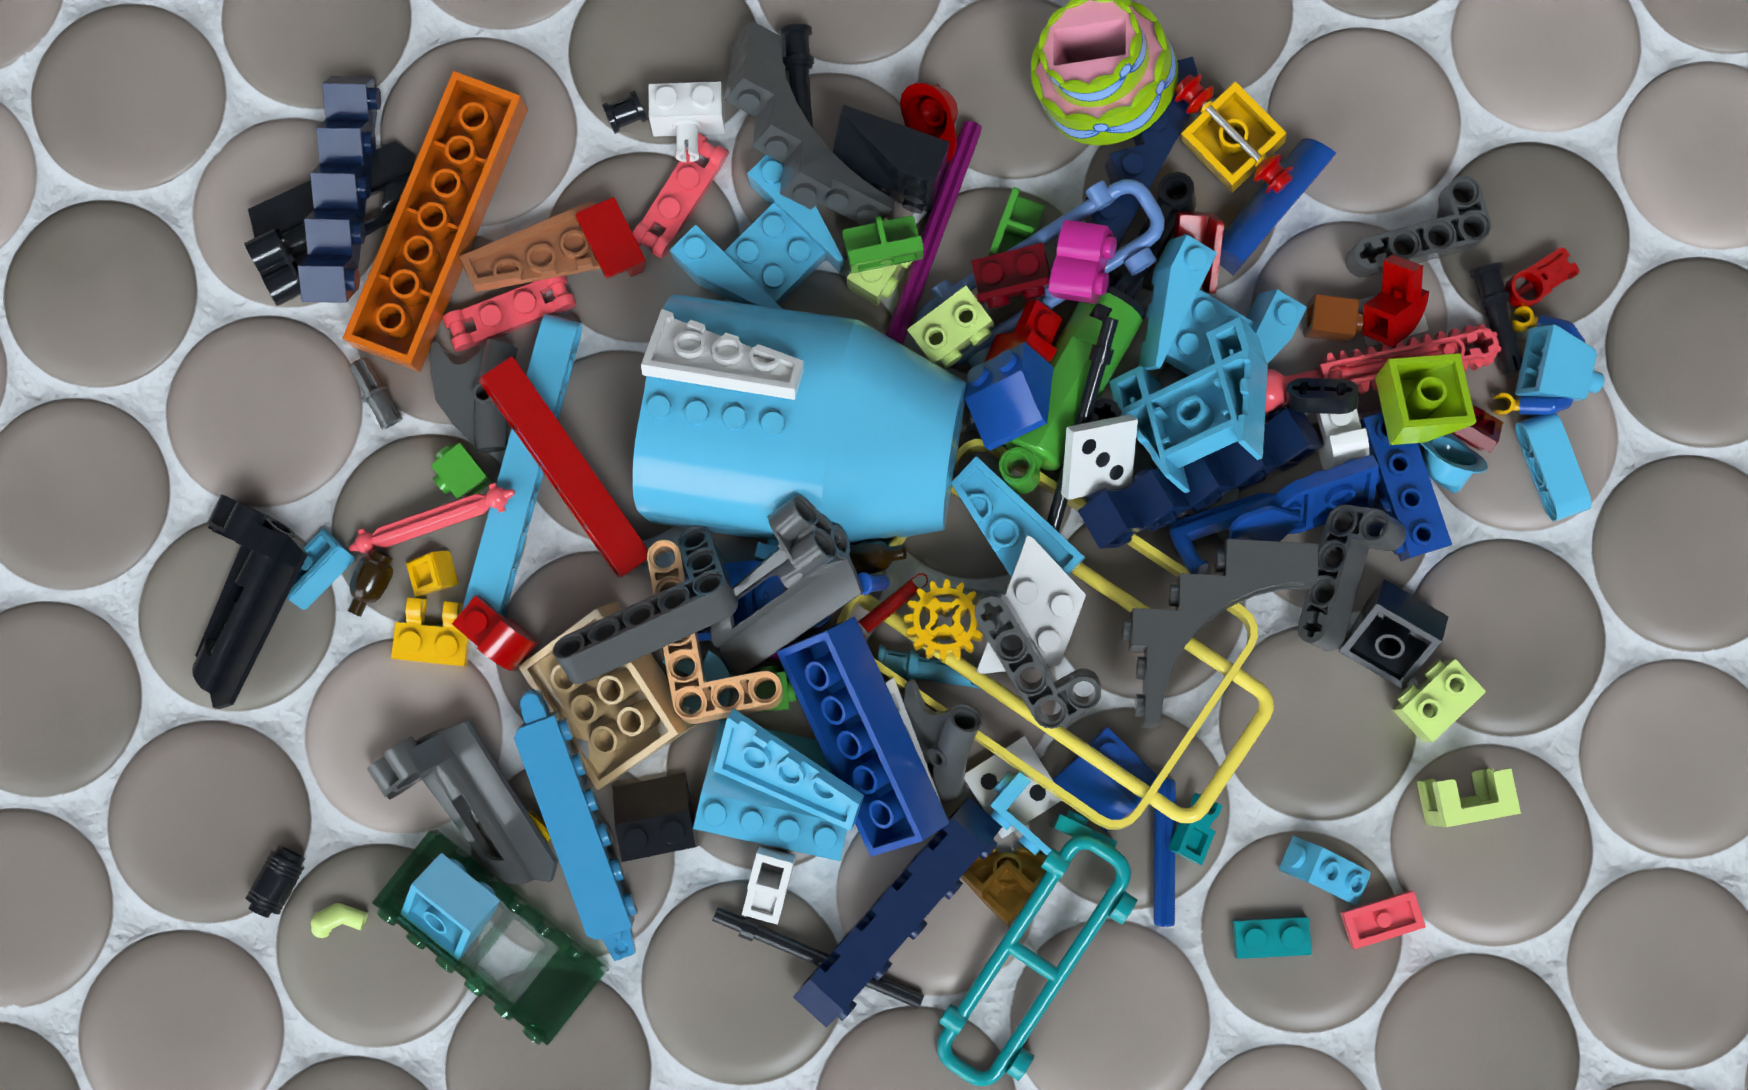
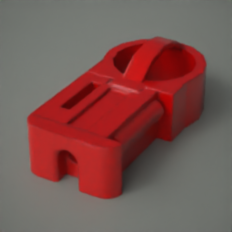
M1560 247L1529 268L1512 276L1505 285V290L1511 294L1509 303L1516 308L1521 306L1530 308L1552 292L1553 288L1567 279L1570 280L1578 275L1580 271L1576 263L1570 264L1566 259L1570 256L1567 250ZM1518 278H1524L1529 281L1528 284L1516 291L1515 283ZM1533 288L1535 289L1533 300L1521 298V296Z

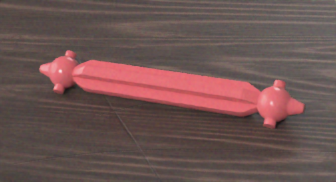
M496 483L488 485L490 489L487 494L475 493L378 527L373 534L366 532L364 528L358 530L359 535L356 537L355 542L349 546V550L370 555L372 549H376L377 546L387 548L483 515L490 507L498 509L499 513L506 511L505 505L515 495L514 489L497 487Z

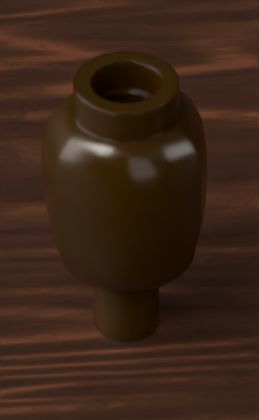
M867 540L850 544L849 556L857 575L862 572L872 575L885 571L893 561L906 559L907 551L904 544L890 547L884 541Z
M372 549L370 555L364 556L359 560L349 585L351 595L354 598L347 610L348 612L361 617L367 604L374 603L381 598L393 576V569L390 565L393 560L391 556Z

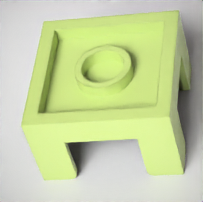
M1493 768L1473 771L1471 776L1475 795L1462 798L1459 797L1457 783L1454 779L1443 781L1426 779L1417 781L1425 824L1429 826L1451 827L1521 814L1512 768L1497 771Z

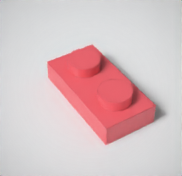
M1412 890L1340 912L1351 948L1353 949L1426 928L1415 892Z

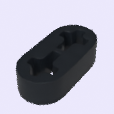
M1298 378L1287 385V406L1291 410L1301 413L1347 414L1353 412L1358 406V386L1354 382L1345 379Z

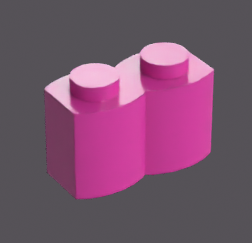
M1064 220L1049 280L1048 292L1054 298L1097 304L1100 295H1105L1109 282L1108 273H1105V267L1108 259L1112 260L1114 258L1117 246L1116 237H1113V232L1108 226Z

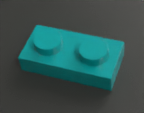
M1307 916L1232 920L1236 959L1312 955L1310 921Z

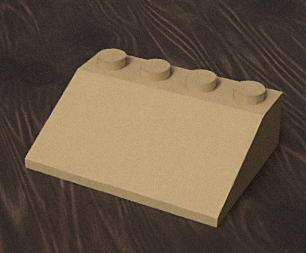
M618 601L596 608L518 666L532 690L535 689L542 692L543 699L546 700L550 713L558 711L561 719H568L574 735V739L569 740L574 754H581L587 775L597 791L697 725L683 721L675 712L669 680L651 653L581 684L570 682L553 654L555 643L573 631L622 610ZM683 703V712L686 714H690V712L688 711L686 706H684ZM576 739L588 741L589 759L581 751Z

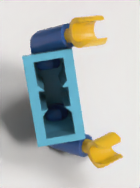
M1527 306L1518 307L1514 311L1515 315L1523 316L1526 319L1525 323L1512 320L1515 332H1524L1529 328L1515 395L1521 396L1520 400H1514L1507 393L1496 395L1493 399H1504L1508 403V409L1505 411L1493 410L1492 413L1495 416H1505L1512 410L1519 411L1520 414L1551 415L1570 408L1573 401L1585 400L1589 392L1595 394L1601 390L1605 378L1602 373L1594 371L1597 356L1596 350L1585 343V339L1572 322L1543 314L1540 317H1536L1531 308Z

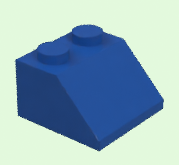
M1026 342L1010 350H1005L1000 355L983 364H978L968 371L964 399L983 444L989 451L1047 424L1053 366Z
M1102 727L1087 743L1149 786L1153 784L1158 776L1108 727ZM1078 755L1053 779L1054 783L1100 815L1111 820H1121L1136 808L1142 800ZM1101 827L1105 832H1107V831L1109 830V829H1106V828Z

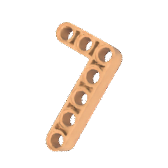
M660 540L649 548L647 561L653 595L688 580L681 552L674 542ZM671 552L675 554V561L671 566L667 568L657 566V559L662 553ZM697 632L663 647L675 712L687 723L698 724L728 717L733 708L743 715L769 710L777 707L784 697V689L780 679L769 671H760L706 682ZM681 661H694L695 669L690 676H677L676 667ZM765 681H770L776 685V692L769 699H761L756 696L757 687ZM726 689H735L739 692L738 701L730 707L722 706L719 702L721 693ZM690 696L700 697L702 701L700 709L694 714H686L682 709L684 700Z

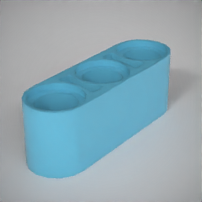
M1558 414L1538 415L1517 422L1515 426L1516 436L1548 517L1556 522L1589 510L1592 505L1591 497Z

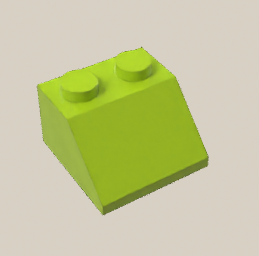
M1460 353L1388 359L1375 377L1389 445L1428 442L1476 423Z

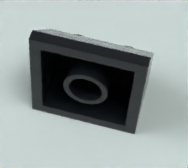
M1384 579L1363 606L1342 643L1339 652L1403 689L1443 641L1449 616Z
M686 773L612 787L615 829L622 862L700 846L697 830L693 829L695 819Z

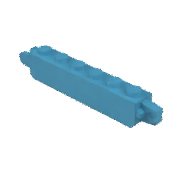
M529 689V692L526 691L525 695H522L523 697L520 698L521 702H519L524 723L518 728L514 736L516 746L586 936L595 940L602 938L613 960H620L636 952L632 932L633 915L638 914L635 900L631 892L627 894L624 892L620 881L625 879L624 870L619 858L612 859L608 845L612 844V838L606 823L600 824L595 812V810L600 809L598 799L593 788H586L582 775L587 774L581 754H574L569 740L574 739V735L568 719H561L558 711L550 713L547 702L543 699L542 692Z

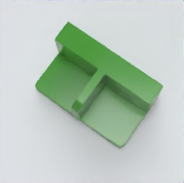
M1013 187L988 256L1006 252L1036 233L1045 206L1019 197L1020 189Z
M881 216L875 217V223L843 230V239L851 274L923 259V243L921 236H918L913 216L882 221Z

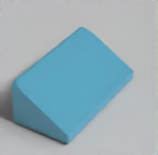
M325 528L321 529L303 548L308 556L287 596L289 601L302 610H306L355 560V557Z

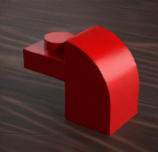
M1393 254L1383 261L1382 292L1364 304L1363 336L1394 347L1413 332L1425 312L1430 292L1422 289L1423 265Z
M1037 299L1028 300L1014 332L996 334L984 362L1000 355L1005 350H1010L1026 342L1050 363L1058 350L1051 344L1062 318Z
M479 595L474 596L452 623L456 629L478 646L477 649L509 671H517L519 669L518 666L524 663L540 644L535 637L515 620L503 617Z

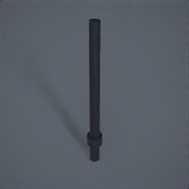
M1104 316L1097 343L1092 344L1088 358L1091 360V365L1074 425L1089 423L1091 420L1105 367L1110 365L1114 353L1111 346L1118 325V319ZM1064 461L1047 518V522L1057 532L1060 530L1068 502L1061 495Z
M718 907L712 920L739 932L738 936L751 942L753 939H756L817 966L829 956L825 952L759 925L760 920L746 916L745 919ZM873 977L866 985L870 989L919 1009L924 998L923 994L883 977L878 981Z

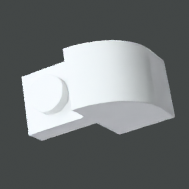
M1357 408L1347 414L1316 413L1324 444L1318 450L1323 470L1342 465L1353 458L1360 459L1369 456L1366 428H1361Z
M759 846L747 887L748 892L742 915L778 925L796 855Z

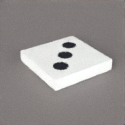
M1129 414L1067 427L1061 495L1070 500L1089 496L1102 488L1117 490L1130 486L1132 484L1138 419Z
M1025 736L1005 748L1053 781ZM994 754L966 772L964 780L982 809L991 815L994 809L989 803L998 794L993 788L1007 772L1014 775L1019 770ZM1029 777L1027 778L1031 781L1030 784L1007 809L1023 825L1062 801ZM1013 825L1008 830L1002 827L998 834L1003 839L1017 829Z

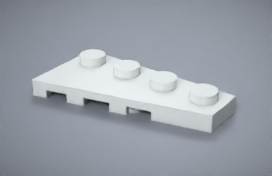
M661 309L642 360L641 369L642 375L795 400L804 372V361L759 344L755 347H750L742 344L738 336L727 332L723 336L705 330V324L691 319L688 323L674 319V313Z

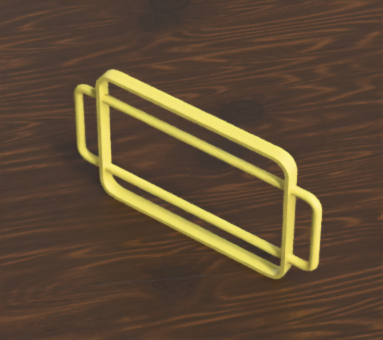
M973 439L965 442L957 450L954 471L969 454L987 452L1000 460L1007 449L999 446L989 451L984 446L982 439ZM1022 465L1014 469L1023 475L1028 470V467ZM1040 472L1038 485L1054 495L1057 482ZM952 486L951 493L960 498L956 490ZM1081 498L1070 499L1067 502V505L1076 511L1087 504ZM1135 534L1131 536V542L1127 543L1177 578L1180 573L1190 574L1187 568ZM894 537L889 544L890 547L902 545L907 537ZM1082 562L1072 572L1073 575L1130 613L1133 608L1151 609ZM870 594L859 595L843 607L837 619V624L848 620L858 605L870 612L881 602ZM1239 603L1226 609L1239 618L1247 630L1246 645L1234 664L1194 637L1184 647L1185 650L1225 677L1151 786L1138 779L1063 726L1053 729L1040 726L1035 721L1022 698L987 674L976 672L977 668L962 657L961 660L957 661L953 654L950 653L947 654V659L944 663L1142 799L1129 817L1121 820L1108 819L978 731L974 739L975 741L1095 824L1109 830H1120L1132 825L1141 816L1148 804L1179 823H1193L1201 820L1219 797L1269 722L1274 711V700L1270 690L1263 683L1240 669L1256 644L1258 625L1254 616ZM896 612L883 621L905 637H907L906 630L913 627V624L905 623L904 618ZM916 636L908 639L915 643L918 638ZM935 652L933 656L940 660V653ZM875 659L881 675L888 681L894 678L897 687L905 692V685L908 681ZM1233 681L1257 698L1259 708L1196 803L1190 808L1179 807L1157 791L1230 682ZM919 689L923 701L928 708L936 712L948 710Z

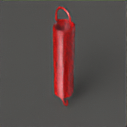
M924 573L915 575L857 622L868 633L873 631L874 628L883 623L884 620L906 604L914 595L916 596V590L919 588L912 580L918 575H924L926 577V584L922 586L924 588L928 583L927 575Z

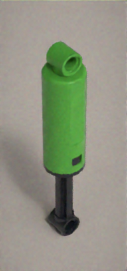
M1170 173L1162 178L1158 186L1159 197L1156 202L1165 218L1164 230L1160 239L1149 247L1157 260L1174 232L1176 212H1194L1196 208L1194 182L1185 173ZM1174 194L1185 195L1181 199L1175 200L1170 198ZM1149 218L1147 219L1138 237L1148 230L1150 226ZM1156 262L1131 276L1123 263L1108 286L1105 295H1100L1097 304L1084 302L1077 304L1054 344V347L1058 350L1050 362L1053 366L1047 424L1005 443L1009 450L1001 456L999 461V470L1002 478L1015 493L1027 494L1033 491L1040 481V468L1053 471L1058 470L1062 465L1065 454L1066 429L1069 426H1074L1091 365V360L1088 359L1092 344L1097 343L1104 316L1112 317L1119 321L1111 349L1114 350L1110 365L1105 367L1096 401L1099 400L1145 319L1146 313L1135 301V298ZM1018 466L1028 467L1026 473L1021 476L1011 475L1014 468Z

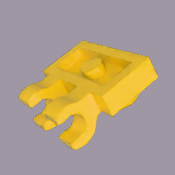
M407 597L406 623L395 622L391 659L467 667L470 640L452 625L453 621L462 612L464 603L444 601L442 612L443 627L424 625L427 599Z

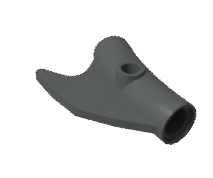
M487 339L482 349L468 362L454 364L449 360L441 345L436 341L432 342L431 375L437 404L452 424L475 447V452L493 453L505 451L508 444L507 421L490 397L483 400V396L487 392L479 383V379L511 356L516 359L518 348L501 341Z
M911 679L905 685L904 705L940 801H955L961 798L964 792L967 760L973 741L982 725L981 714L976 708L965 703L957 704L950 710L933 711L924 703L916 681Z

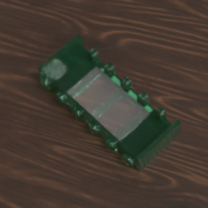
M438 829L431 830L426 834L372 902L379 908L377 914L381 919L392 926L400 925L408 932L406 938L413 945L422 950L427 947L437 956L435 961L440 967L449 973L454 971L459 973L466 979L464 985L472 993L479 997L486 995L495 1003L493 1008L500 1016L509 1021L514 1018L525 1027L522 1030L524 1035L538 1045L543 1042L548 1046L555 1040L610 970L567 935L564 930L497 876H493L485 866L478 863ZM441 853L449 859L452 858L459 861L465 867L467 874L477 882L489 885L494 890L496 897L500 899L494 915L459 961L401 915L411 884Z

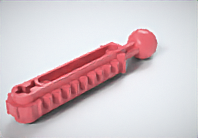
M1485 324L1473 327L1468 325L1462 329V334L1457 328H1453L1448 332V337L1443 331H1439L1434 335V340L1429 334H1425L1420 338V343L1415 337H1411L1406 341V346L1402 341L1392 347V349L1388 345L1382 344L1379 346L1378 352L1373 346H1369L1365 349L1364 355L1359 349H1354L1350 354V358L1345 351H1340L1336 355V359L1330 352L1321 359V364L1316 369L1308 372L1284 376L1274 369H1268L1265 414H1271L1286 405L1287 385L1298 378L1350 380L1358 386L1360 394H1365L1369 391L1370 385L1375 392L1378 391L1375 377L1388 359L1460 353L1464 371L1468 370V366L1473 371L1482 366L1487 367L1494 362L1497 353L1501 351L1497 339L1498 334L1486 328ZM1473 343L1475 346L1480 345L1482 351L1480 348H1473L1465 352V348Z

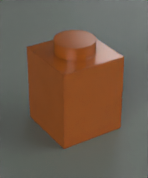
M1315 294L1308 302L1304 337L1346 343L1350 341L1356 333H1360L1363 324V312L1358 311L1359 299Z

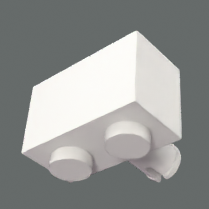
M721 81L649 84V120L653 137L676 136L677 160L687 162V148L688 154H690V162L699 159L698 133L702 135L725 134L724 97Z

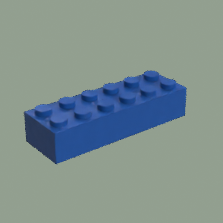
M850 618L809 635L777 651L778 657L832 774L864 795L855 824L870 857L922 842L948 825L949 820L856 618Z

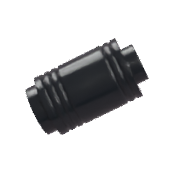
M278 845L275 851L271 850L248 895L245 897L251 903L248 909L266 918H269L271 913L279 915L305 868L302 865L305 858Z

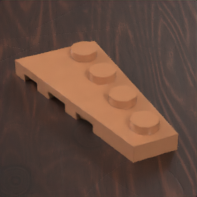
M593 200L459 256L460 262L475 292L600 269L575 218L578 211L595 205Z

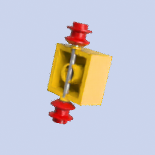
M1191 74L1186 76L1175 88L1178 95L1174 101L1185 100L1189 104L1186 110L1187 114L1199 111L1202 114L1181 133L1182 143L1232 193L1253 172H1255L1254 182L1264 180L1268 184L1265 191L1266 194L1272 190L1277 194L1281 192L1293 180L1290 172L1294 167L1283 168L1279 164L1282 155L1272 154L1286 142L1287 133L1236 81L1212 102L1214 86L1204 88L1200 84L1203 77L1202 74L1193 77Z

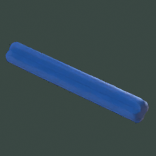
M1166 778L1157 792L1176 804V782L1174 779ZM1154 808V924L1159 927H1171L1175 924V853L1169 850L1168 847L1175 833L1176 821Z

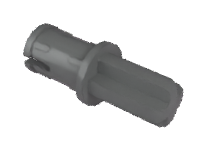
M364 357L353 362L350 368L364 393L362 400L367 402L372 409L382 430L399 423L403 418L388 393L390 388L388 385H382L369 359Z

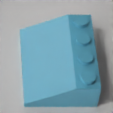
M721 719L704 779L693 829L840 861L847 829L714 771L726 720ZM765 729L832 774L817 740Z

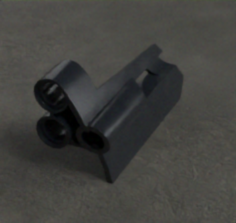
M396 141L375 150V153L372 154L369 176L371 184L370 197L384 190L385 193L381 214L364 221L365 237L391 222L413 169L415 154ZM311 180L248 209L254 238L245 242L244 245L276 306L301 295L298 265L308 256L304 219L314 210Z
M223 494L220 495L206 524L209 525L208 528L213 532L235 541L241 547L195 654L196 660L192 668L196 683L201 689L210 693L212 706L215 709L234 705L308 556L303 547L294 539L295 533L289 527ZM236 603V605H235V607H234V609H233V611H232V613H231V615H230V617H229V619H228V621H227V623H226V625H225V627H224V629H223V626H224V624H225V622H226V620H227V618H228V616H229V614H230V612H231V610H232L234 604Z

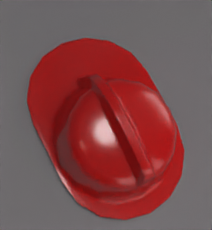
M916 82L909 85L902 93L900 99L904 124L906 127L950 142L947 158L948 164L954 157L957 148V135L954 125L958 116L957 103L954 97L947 90L941 88L939 84L930 85L928 83Z

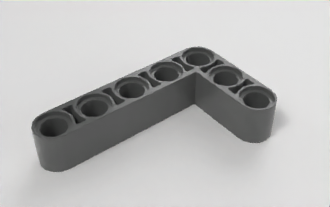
M690 527L678 539V546L689 577L688 580L573 631L555 643L553 654L570 682L574 684L588 682L730 617L736 611L738 600L727 568L717 545L706 527Z

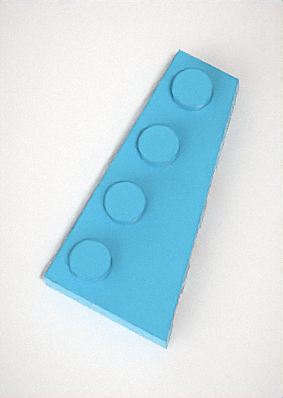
M977 456L951 482L1010 576L1013 574L1026 536L1034 538L1068 576L1085 559L1073 545Z
M734 708L728 715L714 771L851 831L863 801L864 795Z

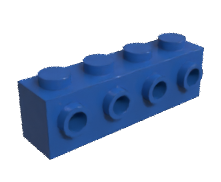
M1383 413L1362 418L1360 424L1361 428H1366L1369 455H1373L1379 465L1376 484L1379 495L1377 508L1401 521L1407 531L1404 543L1394 550L1393 553L1399 555L1400 561H1404L1452 545L1418 443L1389 445Z

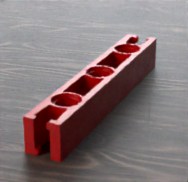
M513 356L481 376L479 383L616 577H623L646 561L648 548Z

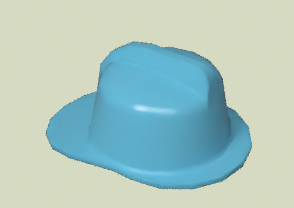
M1451 433L1428 442L1420 443L1425 447L1423 460L1429 477L1452 493L1459 492L1473 473H1483L1488 468L1487 462L1482 456L1468 448L1458 437Z

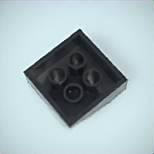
M843 105L833 153L871 186L893 198L894 201L903 203L902 207L904 209L922 214L923 211L930 213L946 172L950 142Z

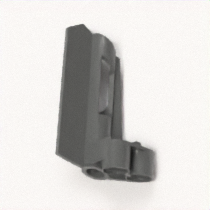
M801 495L794 496L767 516L769 517V525L779 541L778 549L733 586L738 600L772 576H779L785 586L784 592L737 626L734 624L733 614L711 625V639L715 647H720L721 660L727 668L739 675L746 674L864 593L849 556L850 543L846 532L840 525H833L824 514Z
M469 720L445 729L436 730L417 740H414L412 736L388 749L383 754L384 757L367 768L384 797H388L389 800L423 780L491 874L498 876L501 881L508 884H524L533 880L550 882L554 879L558 864L557 858ZM471 810L502 858L496 857L469 815Z

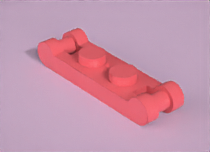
M698 133L699 156L701 154L709 159L706 167L703 168L695 163L696 161L690 162V154H688L687 149V162L679 161L647 214L633 231L638 245L642 246L644 244L651 248L652 254L660 259H663L672 247L729 154V150L720 145L715 147L708 143V138ZM655 225L665 230L662 236L658 237L652 233Z
M566 276L534 281L462 310H454L443 315L444 325L447 329L451 330L453 336L451 343L454 351L467 350L485 343L487 339H495L542 321L545 314L555 316L574 308L577 304L573 294H569L565 284L568 281ZM552 291L555 299L546 303L543 294ZM474 321L477 330L467 333L464 324Z

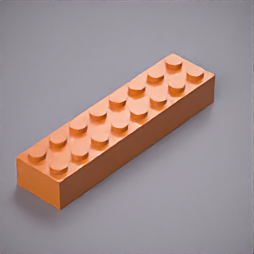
M456 71L452 72L342 339L353 348L421 372L442 321V316L447 309L463 269L459 256L471 250L528 111L520 95Z

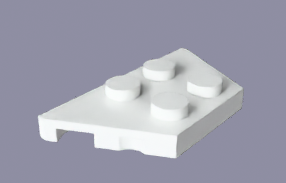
M1026 536L1005 595L1017 612L1048 667L1060 666L1086 594L1034 538ZM999 611L996 617L998 621L997 630L1003 625L999 619ZM1012 634L1006 635L1001 640L1002 645L1012 651L1019 649L1023 644L1018 636ZM987 641L976 672L981 674L1006 672L990 643Z

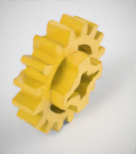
M945 579L943 588H938L935 582L931 581L930 592L926 593L920 588L916 590L919 601L909 600L907 603L908 608L914 613L904 615V622L913 624V627L906 630L907 638L916 636L918 638L913 644L914 649L919 650L922 647H926L927 659H930L935 652L940 653V660L944 663L947 659V654L950 653L953 654L957 661L961 660L960 650L963 648L972 653L974 646L971 640L981 641L983 638V634L976 630L980 628L975 618L976 605L973 604L977 593L973 591L965 595L964 583L962 582L956 589L950 588L949 579ZM938 598H952L955 600L953 602H940ZM924 609L930 617V622L922 630L920 616ZM967 611L971 620L968 632L960 624V619L965 616ZM942 615L946 618L951 615L952 626L949 627L943 624L939 627L938 616ZM938 639H950L953 643L939 644L936 641Z

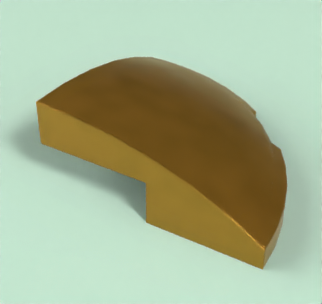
M995 847L984 860L978 857L961 878L984 904L1009 927L1046 873V870L1040 867L1046 856L1040 853L1034 855L1030 850L1021 847L1017 848L1016 853H998V849Z

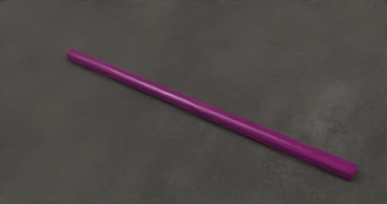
M966 120L963 123L957 139L954 157L948 163L921 237L924 248L923 259L912 262L885 334L902 345L981 134L982 126L973 121ZM777 652L771 656V658L780 661Z

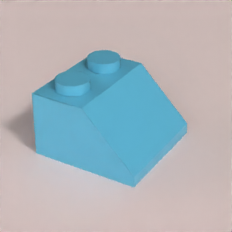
M441 853L411 884L401 915L459 961L494 915L500 899L496 897L494 890L489 885L477 882L467 874L465 867L459 861L452 858L449 859Z

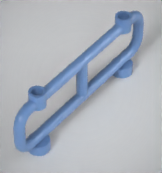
M1122 179L1107 187L1103 180L1085 191L1088 200L1008 250L1011 251L1038 243L1046 244L1060 235L1064 220L1081 222L1096 211L1109 206L1121 195L1132 194L1137 198L1147 214L1150 226L1145 233L1116 250L1114 258L1112 260L1108 259L1105 273L1111 272L1124 263L1131 276L1157 261L1149 247L1160 239L1164 230L1165 218L1150 190L1143 183L1134 179ZM974 272L953 286L949 280H945L933 287L930 292L934 298L920 308L916 322L964 286H967L970 291L977 288ZM1045 289L1046 295L1038 299L1039 302L1049 309L1065 300L1054 298L1048 292V289ZM1023 310L990 330L992 335L982 344L976 347L971 344L960 352L962 358L952 366H958L967 361L972 368L978 364H983L996 334L1014 332Z

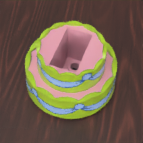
M1130 0L1069 1L1064 7L1056 10L1051 15L1032 53L1031 81L1049 121L1061 134L1082 144L1110 145L1128 140L1145 131L1164 113L1174 96L1178 82L1177 57L1161 24L1149 9L1140 3Z

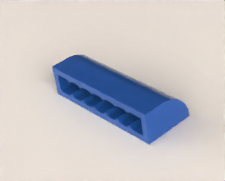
M1309 138L1302 139L1280 164L1283 168L1294 167L1290 172L1293 180L1278 194L1274 190L1266 194L1265 191L1268 184L1265 182L1223 231L1219 265L1234 276L1325 169L1336 152L1319 141Z

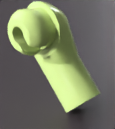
M334 903L314 914L310 922L312 926L311 932L318 938H325L329 936L332 929L341 924L362 930L367 922L368 912L342 903Z

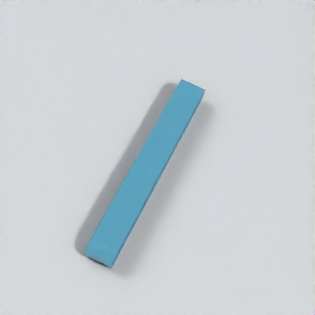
M545 314L539 327L526 376L558 420L581 338L582 323ZM511 429L496 485L504 489H514L515 495L505 505L506 511L499 513L498 509L492 507L489 509L462 611L475 595H479L503 617H505L544 474L513 429Z

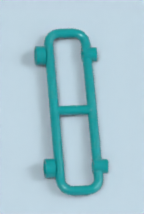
M1078 835L1071 838L1061 848L1060 852L1054 848L1051 849L1052 851L1046 856L1040 866L1046 870V873L958 1007L950 1003L938 1023L944 1026L937 1040V1053L940 1061L948 1070L966 1082L975 1086H989L996 1083L1005 1072L1017 1081L1023 1077L1035 1055L1022 1046L1108 917L1122 925L1134 909L1138 899L1125 891L1131 879L1129 863L1118 850L1100 838L1092 835ZM1083 849L1090 850L1109 862L1115 868L1116 876L1056 967L1021 944L1019 940L1059 879L1066 872L1074 856ZM1009 955H1012L1048 979V981L992 1066L986 1071H978L953 1054L952 1043Z

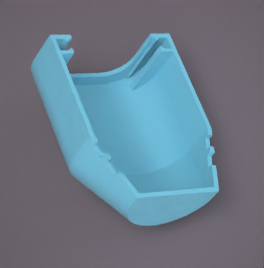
M673 294L668 298L663 309L674 313V319L688 323L691 319L705 324V330L723 336L727 332L738 336L742 344L750 347H755L759 344L803 360L804 372L795 400L647 376L633 457L634 502L637 511L650 523L687 529L693 526H704L709 532L767 541L768 538L778 540L769 525V517L767 516L794 496L801 495L808 499L833 525H840L846 532L850 544L892 537L902 538L945 530L952 488L951 482L953 481L965 407L964 398L967 382L859 319Z

